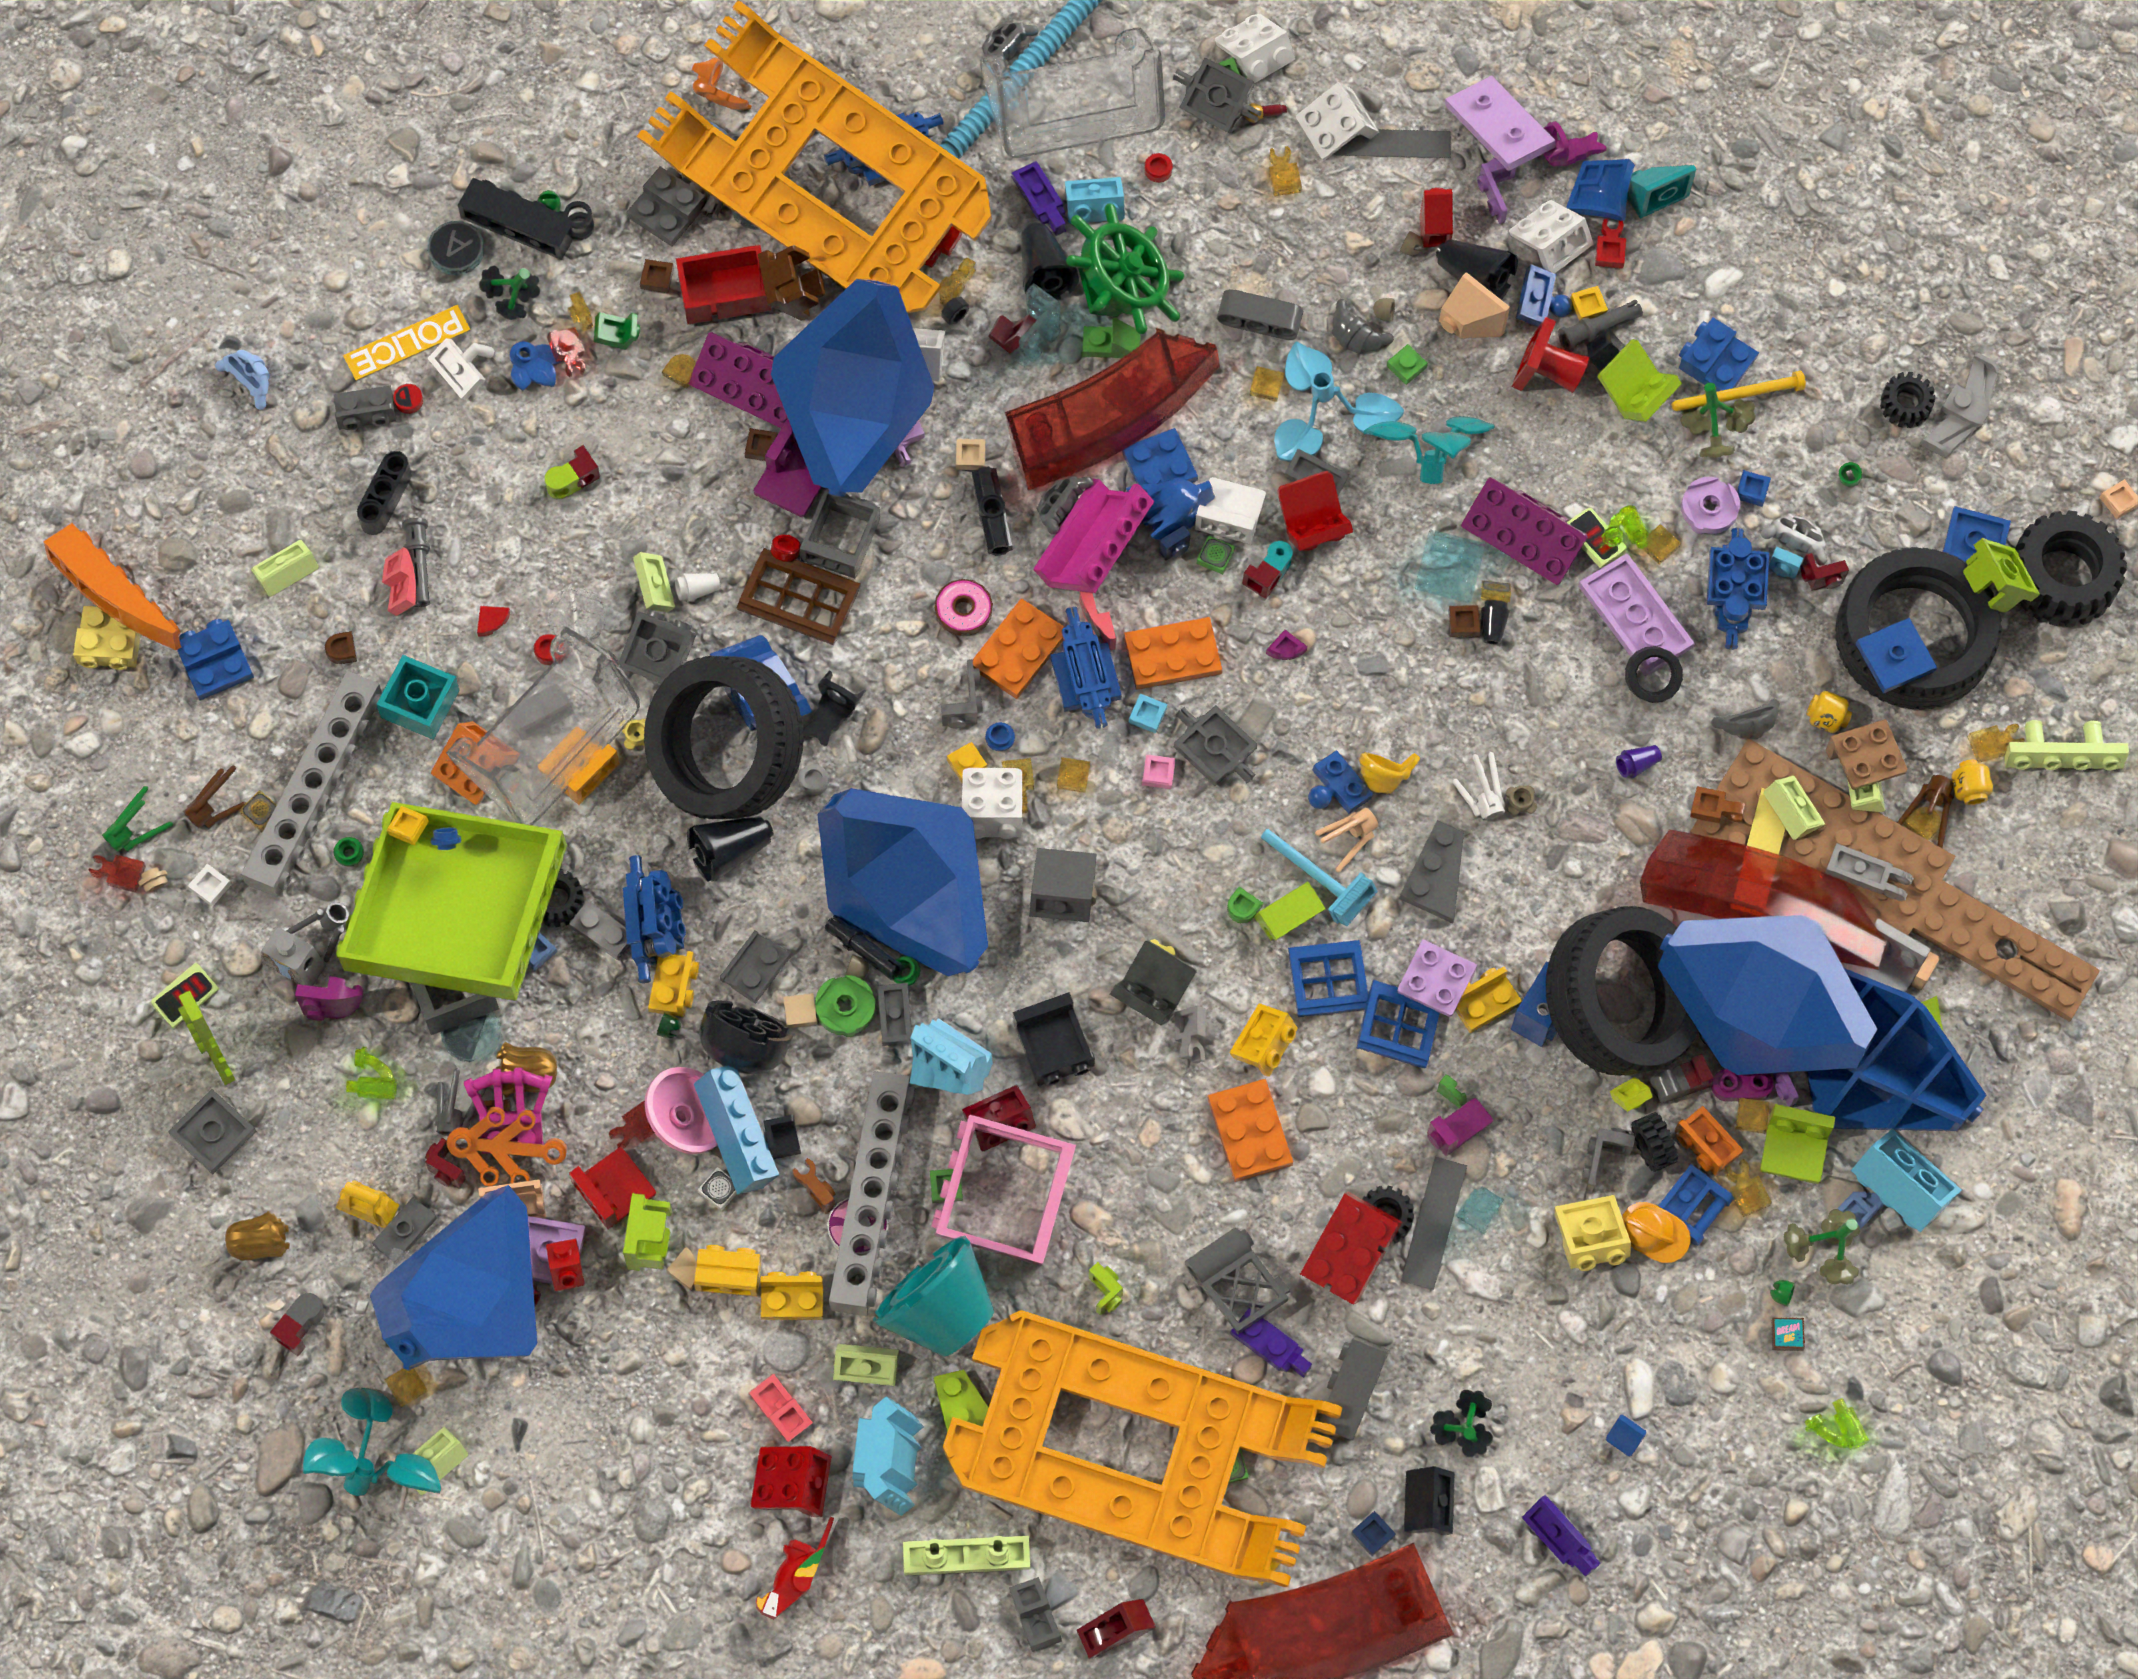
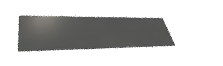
M1377 129L1379 133L1373 138L1369 139L1361 134L1357 135L1332 154L1336 156L1451 158L1450 131Z
M1435 1156L1401 1281L1434 1290L1467 1165Z

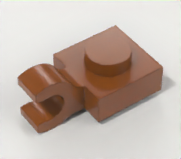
M1697 786L1690 817L1720 823L1721 816H1724L1731 821L1742 822L1745 804L1725 800L1726 792Z
M807 1158L805 1164L810 1169L807 1174H800L794 1168L792 1170L793 1176L796 1181L807 1189V1193L822 1211L827 1214L835 1207L834 1196L836 1193L827 1181L824 1180L822 1183L816 1177L814 1162Z

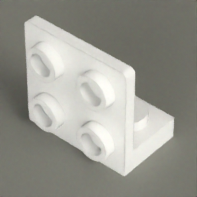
M1337 82L1296 115V119L1312 145L1324 160L1357 135L1361 134L1371 139L1379 133L1354 91L1340 82Z
M1552 200L1542 204L1537 210L1520 220L1518 224L1509 230L1512 237L1537 250L1543 269L1554 274L1594 245L1586 219Z
M1214 477L1210 478L1209 481L1215 498L1206 506L1199 505L1196 514L1195 530L1251 544L1266 492Z

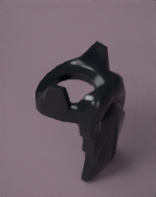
M830 670L818 683L822 696L818 703L819 708L814 713V719L808 726L803 728L804 736L818 738L820 744L824 747L828 745L831 734L837 731L842 722L847 721L853 714V710L856 709L866 693V690H863L858 694H853L832 682L833 674Z

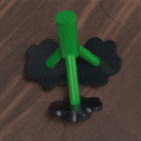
M490 266L489 269L482 271L479 288L482 292H486V296L489 299L494 298V296L500 297L504 291L503 285H511L509 288L511 298L496 301V312L509 320H514L517 317L525 318L527 312L524 310L523 305L516 303V299L519 298L520 301L525 303L530 298H537L540 294V288L537 286L540 282L539 278L535 275L532 276L531 272L526 268H521L510 279H504L497 266Z
M1463 1390L1460 1392V1399L1456 1401V1406L1462 1409L1461 1413L1467 1418L1466 1422L1461 1425L1459 1419L1454 1418V1413L1451 1410H1446L1445 1412L1437 1411L1433 1416L1434 1423L1431 1425L1430 1431L1435 1435V1442L1438 1445L1454 1442L1456 1439L1455 1433L1461 1432L1462 1435L1458 1437L1457 1443L1462 1447L1463 1454L1466 1457H1473L1477 1453L1484 1455L1487 1452L1486 1446L1493 1442V1435L1486 1431V1427L1482 1423L1474 1426L1473 1419L1475 1416L1484 1418L1486 1411L1492 1408V1401L1485 1398L1482 1391L1472 1392L1471 1390Z

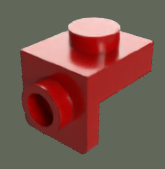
M577 1239L546 1244L554 1290L561 1291L584 1286L585 1280Z

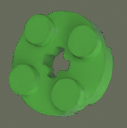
M845 975V977L837 979L835 977L831 978L817 992L815 1003L816 1016L821 1025L833 1034L853 1037L858 1032L867 1028L874 1018L875 998L871 987L864 980L856 976ZM847 999L851 1000L852 1009L845 1012L840 1011L838 1002H846Z

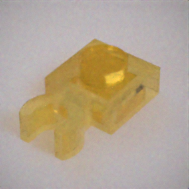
M1285 146V156L1283 157L1276 156L1274 148L1270 149L1269 160L1273 166H1269V177L1274 196L1302 192L1297 162L1289 163L1291 150L1288 146Z
M966 257L958 270L955 269L950 277L946 276L941 281V289L939 290L941 305L945 306L952 298L960 296L965 289L966 282L976 272V269L973 268L976 262Z
M2011 724L2003 732H2000L1998 726L1995 725L1969 733L1967 738L1977 762L1981 763L2005 756L2006 747H2008L2009 742H2025L2024 738L2013 739L2010 735L2018 731L2019 725Z
M1742 1159L1739 1162L1742 1173H1734L1731 1166L1728 1165L1725 1168V1176L1729 1181L1736 1184L1729 1191L1734 1196V1201L1744 1218L1769 1207L1772 1201L1759 1176L1750 1179L1748 1175L1749 1164L1745 1159Z

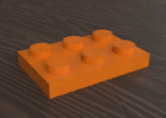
M1021 598L973 658V669L979 668L981 676L1015 699H1018L1049 660L1051 654L1063 642L1062 629L1064 626Z
M1210 617L1124 632L1125 645L1136 690L1222 674V666Z
M1266 1078L1208 1095L1207 1099L1234 1182L1293 1166V1159Z

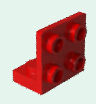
M622 1147L617 1148L585 1172L579 1166L569 1172L573 1186L607 1230L629 1215L632 1193L643 1194L649 1200L656 1195V1190Z
M812 1446L761 1447L759 1449L751 1507L754 1509H795L810 1517H822L832 1456Z

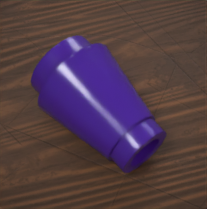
M1656 745L1623 750L1621 755L1616 757V766L1622 777L1635 778L1660 762L1662 754Z

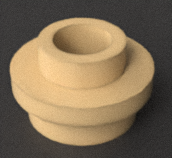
M158 867L141 874L143 879L138 884L140 887H144L146 893L166 885L168 883L166 879L168 874L166 870L159 871Z

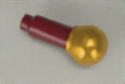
M1255 103L1249 104V106L1262 111L1261 116L1250 112L1259 118L1258 121L1263 119V117L1287 113L1286 105L1261 106ZM1244 116L1249 122L1255 123L1254 120Z

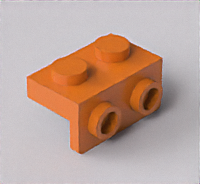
M1701 1106L1686 1120L1682 1119L1678 1122L1675 1128L1676 1138L1679 1143L1686 1149L1690 1148L1696 1154L1699 1165L1705 1171H1711L1715 1176L1744 1151L1704 1106Z

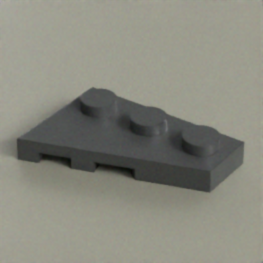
M1436 821L1399 897L1400 900L1452 924L1455 918L1464 839L1463 831L1441 821Z

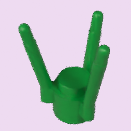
M144 786L136 794L116 821L102 834V837L117 853L122 848L129 852L136 845L173 826L172 822H167L133 840L130 839L134 834L126 825L145 805V801L141 799L148 791L147 786Z

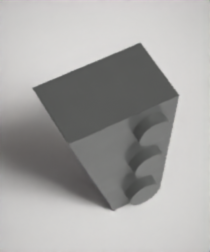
M1357 1336L1352 1338L1351 1343H1344L1338 1359L1343 1361L1340 1371L1336 1372L1333 1370L1327 1388L1332 1390L1327 1402L1341 1406L1343 1408L1341 1416L1335 1419L1328 1417L1326 1414L1317 1413L1316 1417L1320 1419L1319 1422L1334 1425L1336 1428L1335 1433L1351 1440L1355 1438L1390 1350Z

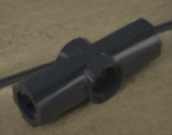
M989 466L982 467L972 472V479L987 552L994 556L1005 555L1013 550L997 469L990 468ZM994 508L997 509L999 512L995 514H989L986 512V510Z

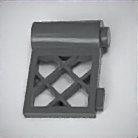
M1235 1227L1191 1256L1184 1263L1195 1282L1205 1290L1236 1333L1240 1334L1288 1301L1286 1294L1290 1292V1289L1280 1276L1274 1279L1253 1252L1251 1246L1254 1245V1242L1245 1229L1240 1231ZM1252 1262L1258 1270L1257 1280L1239 1278L1240 1269ZM1261 1275H1262V1277L1265 1279L1266 1282L1260 1281V1280H1261ZM1220 1282L1234 1283L1231 1297L1219 1296L1213 1287ZM1238 1284L1255 1287L1253 1301L1235 1298ZM1259 1287L1272 1289L1278 1298L1270 1303L1258 1302ZM1224 1303H1229V1304H1230L1229 1309L1227 1308V1306H1226ZM1234 1304L1252 1307L1250 1316L1239 1323L1232 1314Z

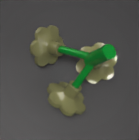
M1707 383L1704 386L1707 403L1697 408L1682 410L1683 416L1680 422L1683 427L1689 428L1690 432L1694 435H1699L1702 431L1709 432L1712 429V435L1710 436L1711 446L1702 448L1701 452H1699L1700 457L1717 458L1723 455L1734 454L1735 447L1722 445V436L1718 433L1716 409L1720 408L1726 411V428L1729 431L1743 433L1747 430L1748 425L1755 421L1756 415L1753 412L1755 405L1749 400L1737 399L1733 406H1728L1718 400L1715 384Z
M1839 1209L1831 1210L1828 1218L1824 1219L1821 1223V1229L1825 1233L1813 1236L1810 1233L1805 1234L1803 1228H1798L1795 1223L1788 1225V1231L1784 1233V1241L1787 1244V1252L1791 1258L1795 1257L1797 1262L1804 1261L1805 1254L1809 1252V1246H1812L1816 1241L1826 1239L1831 1245L1839 1243L1838 1255L1834 1259H1827L1824 1265L1820 1267L1819 1273L1821 1276L1826 1277L1827 1282L1831 1284L1842 1283L1848 1285L1853 1283L1854 1278L1859 1274V1270L1857 1267L1852 1266V1263L1844 1256L1845 1247L1849 1246L1852 1243L1853 1237L1858 1236L1860 1233V1227L1853 1212H1842Z

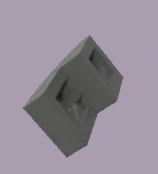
M1039 1577L1009 1587L1031 1651L1034 1652L1062 1642Z

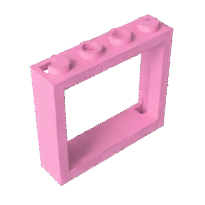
M969 1115L967 1122L961 1121L956 1138L962 1140L959 1151L953 1150L948 1168L953 1169L951 1180L944 1179L940 1197L945 1199L942 1211L936 1209L931 1227L937 1228L935 1236L948 1240L966 1236L973 1247L1041 1266L1044 1262L1076 1145ZM974 1130L1060 1154L1032 1252L947 1228Z

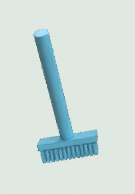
M1266 829L1261 835L1265 842L1338 897L1328 908L1331 917L1337 924L1341 923L1348 926L1351 920L1353 921L1356 915L1373 898L1372 896H1375L1378 892L1373 881L1361 872L1345 888L1271 830Z

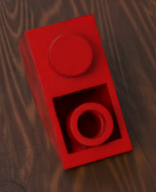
M1435 187L1430 190H1424L1419 216L1421 239L1423 241L1422 248L1439 247L1441 243L1452 239V189Z

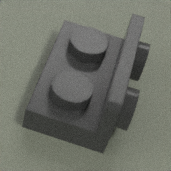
M391 385L333 394L336 410L335 418L339 430H356L361 426L367 425L384 426L389 422L396 421Z

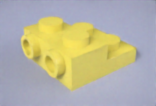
M83 606L80 628H77L73 656L77 664L86 668H96L98 665L110 666L116 670H125L127 667L136 668L141 634L124 626L98 607Z
M1614 1195L1555 1206V1217L1563 1237V1248L1570 1269L1579 1268L1581 1271H1589L1596 1264L1609 1262L1611 1265H1619L1626 1258L1630 1257L1631 1241Z

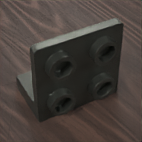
M1147 940L1140 948L1124 979L1115 984L1109 995L1157 1024L1163 1025L1169 1022L1197 970Z

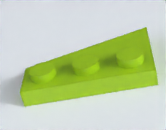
M964 1369L934 1376L946 1431L948 1432L952 1417L983 1426L989 1407Z

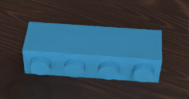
M729 1065L711 1069L694 1083V1087L737 1195L763 1189L778 1177L779 1173L738 1070Z

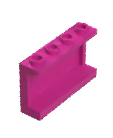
M1093 479V485L1083 491L1033 569L1050 588L1089 593L1097 592L1154 503V500L1139 484H1133L1129 492L1109 490L1100 479Z

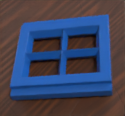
M1360 940L1288 948L1298 1017L1365 1010L1368 989ZM1352 958L1354 973L1331 975L1329 960ZM1323 961L1325 976L1303 979L1301 963ZM1355 979L1357 994L1334 996L1332 981ZM1327 983L1329 997L1306 1000L1304 984Z
M1373 980L1356 1048L1425 1069L1429 1061L1440 1012L1399 994L1397 991L1398 987ZM1379 999L1401 1005L1397 1020L1376 1014ZM1406 1007L1428 1013L1424 1029L1403 1023ZM1374 1020L1396 1026L1392 1041L1371 1035ZM1401 1028L1423 1034L1420 1049L1398 1043Z

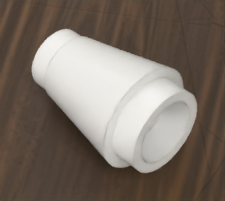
M682 573L681 577L675 578V587L679 600L690 602L720 590V581L717 573Z

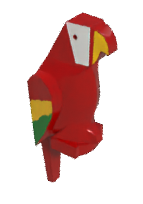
M830 1516L817 1550L796 1539L790 1540L788 1545H784L783 1552L786 1555V1559L776 1572L773 1585L774 1590L767 1593L763 1598L757 1596L756 1608L761 1615L774 1620L801 1597L806 1595L823 1554L834 1521L833 1517Z

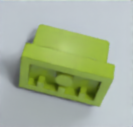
M1632 339L1598 374V379L1624 419L1646 422L1682 384L1677 375L1659 373L1637 339Z
M1775 1104L1769 1115L1760 1171L1819 1184L1822 1177L1828 1137L1834 1128L1835 1117Z

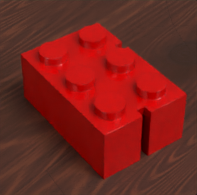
M761 245L676 258L687 325L712 321V315H717L718 319L772 310L771 306L767 304L758 254L762 252Z
M1351 1192L1344 1193L1300 1275L1323 1288L1330 1284L1332 1285L1330 1292L1353 1305L1358 1303L1386 1253L1383 1249L1378 1250L1379 1246L1384 1248L1390 1246L1402 1221Z

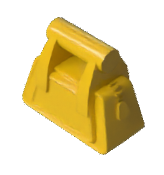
M353 1180L352 1183H346L339 1193L340 1198L336 1204L337 1209L382 1228H385L393 1220L399 1208V1204L388 1197L385 1192L365 1186L356 1180Z

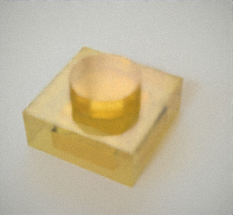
M580 291L569 295L571 306L567 309L573 323L579 322L582 331L593 328L591 313Z
M1061 757L1057 789L1086 793L1091 761Z

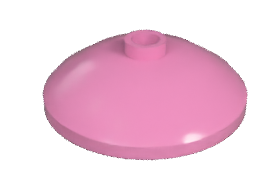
M675 1067L660 1073L647 1089L645 1112L648 1122L655 1134L669 1147L686 1154L708 1152L717 1146V1142L694 1087V1083L704 1074L691 1068Z

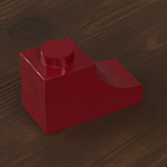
M1144 1599L1121 1602L1077 1629V1633L1088 1658L1091 1659L1122 1644L1138 1639L1156 1628Z

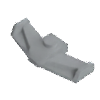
M1978 352L1975 353L1965 389L1957 384L1954 386L1940 410L1949 416L1921 441V446L1946 458L1978 427H1982L1989 415V404L1999 372L1995 361Z

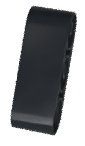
M391 451L385 455L357 508L360 526L369 535H378L383 532L411 480L412 474L408 458L400 451ZM395 466L403 467L400 471H391ZM384 490L391 491L389 494L385 496L378 495L381 491ZM369 515H378L374 520H366Z

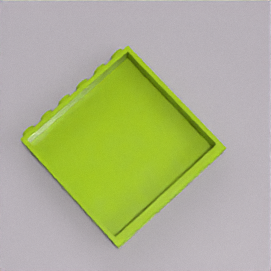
M392 802L389 811L383 815L380 837H377L374 841L371 863H367L365 866L364 883L362 888L356 892L355 908L353 914H350L346 921L344 940H341L337 946L336 955L340 960L343 970L517 1001L567 848L563 831ZM401 806L423 814L429 820L415 845L390 836L387 832V828ZM440 828H456L458 835L461 836V842L457 843L454 849L439 850L437 845L431 844V838L434 837L433 831Z

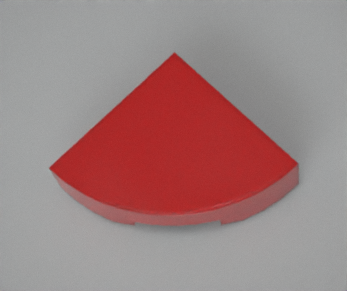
M480 606L477 629L478 637L489 636L503 624H506L510 616V608Z

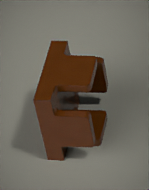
M792 245L778 253H773L769 250L759 253L758 258L767 304L800 321L810 317L809 309L819 304L818 298L825 295V289L820 270L814 269L804 275L801 274L798 264L810 258L809 252Z

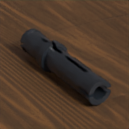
M834 915L833 918L827 921L825 931L840 940L845 949L857 953L890 980H894L895 977L897 978L901 974L903 965L863 936V932L860 929L849 926L837 915Z

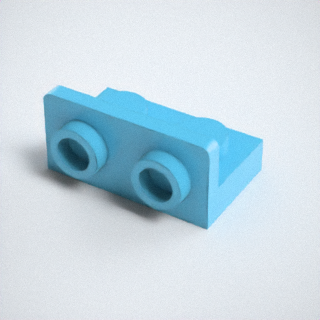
M1121 177L1065 181L1068 222L1072 224L1071 218L1074 215L1081 216L1087 223L1107 221L1104 207L1109 203L1115 206L1119 220L1125 218Z

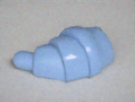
M238 350L216 362L215 368L217 371L230 372L243 386H246L250 391V395L254 397L257 409L263 410L266 407V394L268 393L270 374L265 367L264 361L259 356L252 355L245 350Z

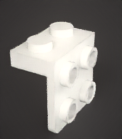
M1261 14L1247 17L1242 23L1225 30L1215 38L1218 47L1237 59L1242 76L1254 83L1295 60L1287 31Z
M966 768L963 770L962 808L973 820L975 839L983 837H1001L1003 839L1022 837V771L1020 769Z

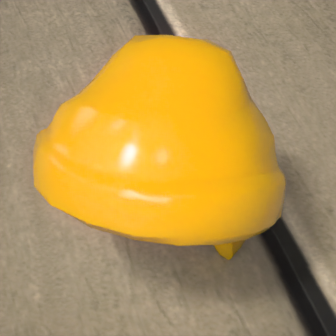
M1364 752L1359 757L1361 774L1368 788L1373 792L1391 794L1402 780H1407L1411 775V771L1420 761V757L1416 753L1408 757L1402 764L1369 752Z

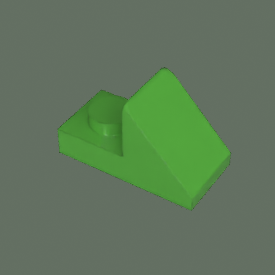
M1117 318L1112 319V327L1084 326L1082 357L1139 359L1140 334L1136 331V328Z

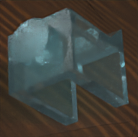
M1481 1186L1479 1191L1474 1189L1470 1193L1455 1217L1485 1235L1492 1218L1500 1212L1504 1199Z

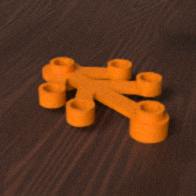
M500 1107L490 1108L487 1115L470 1129L465 1127L454 1129L447 1138V1148L450 1153L458 1158H467L481 1174L480 1180L485 1186H494L498 1182L499 1171L497 1168L489 1166L478 1151L490 1152L511 1177V1184L517 1183L515 1181L517 1175H523L526 1181H530V1175L526 1170L521 1169L509 1154L541 1157L552 1165L563 1162L567 1154L566 1144L558 1138H551L544 1145L510 1141L521 1131L530 1130L535 1125L536 1116L530 1110L521 1111L514 1122L492 1139L479 1137L490 1127H499L503 1124L505 1112ZM493 1112L499 1113L501 1120L496 1122L491 1120L490 1114ZM529 1116L532 1119L531 1124H523L521 1117ZM458 1139H465L468 1146L460 1148L456 1141ZM555 1148L559 1151L560 1155L553 1158L548 1154V1151ZM486 1172H493L495 1179L489 1181L485 1179L484 1174Z

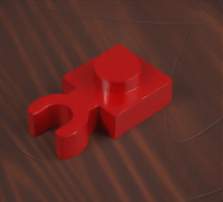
M1604 219L1601 227L1603 236H1598L1595 266L1623 269L1625 264L1626 238L1619 237L1622 234L1624 223L1619 220L1617 229H1610L1607 225L1608 219Z

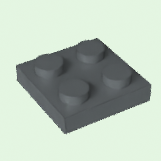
M213 1089L168 1131L170 1136L212 1175L257 1132L244 1117Z

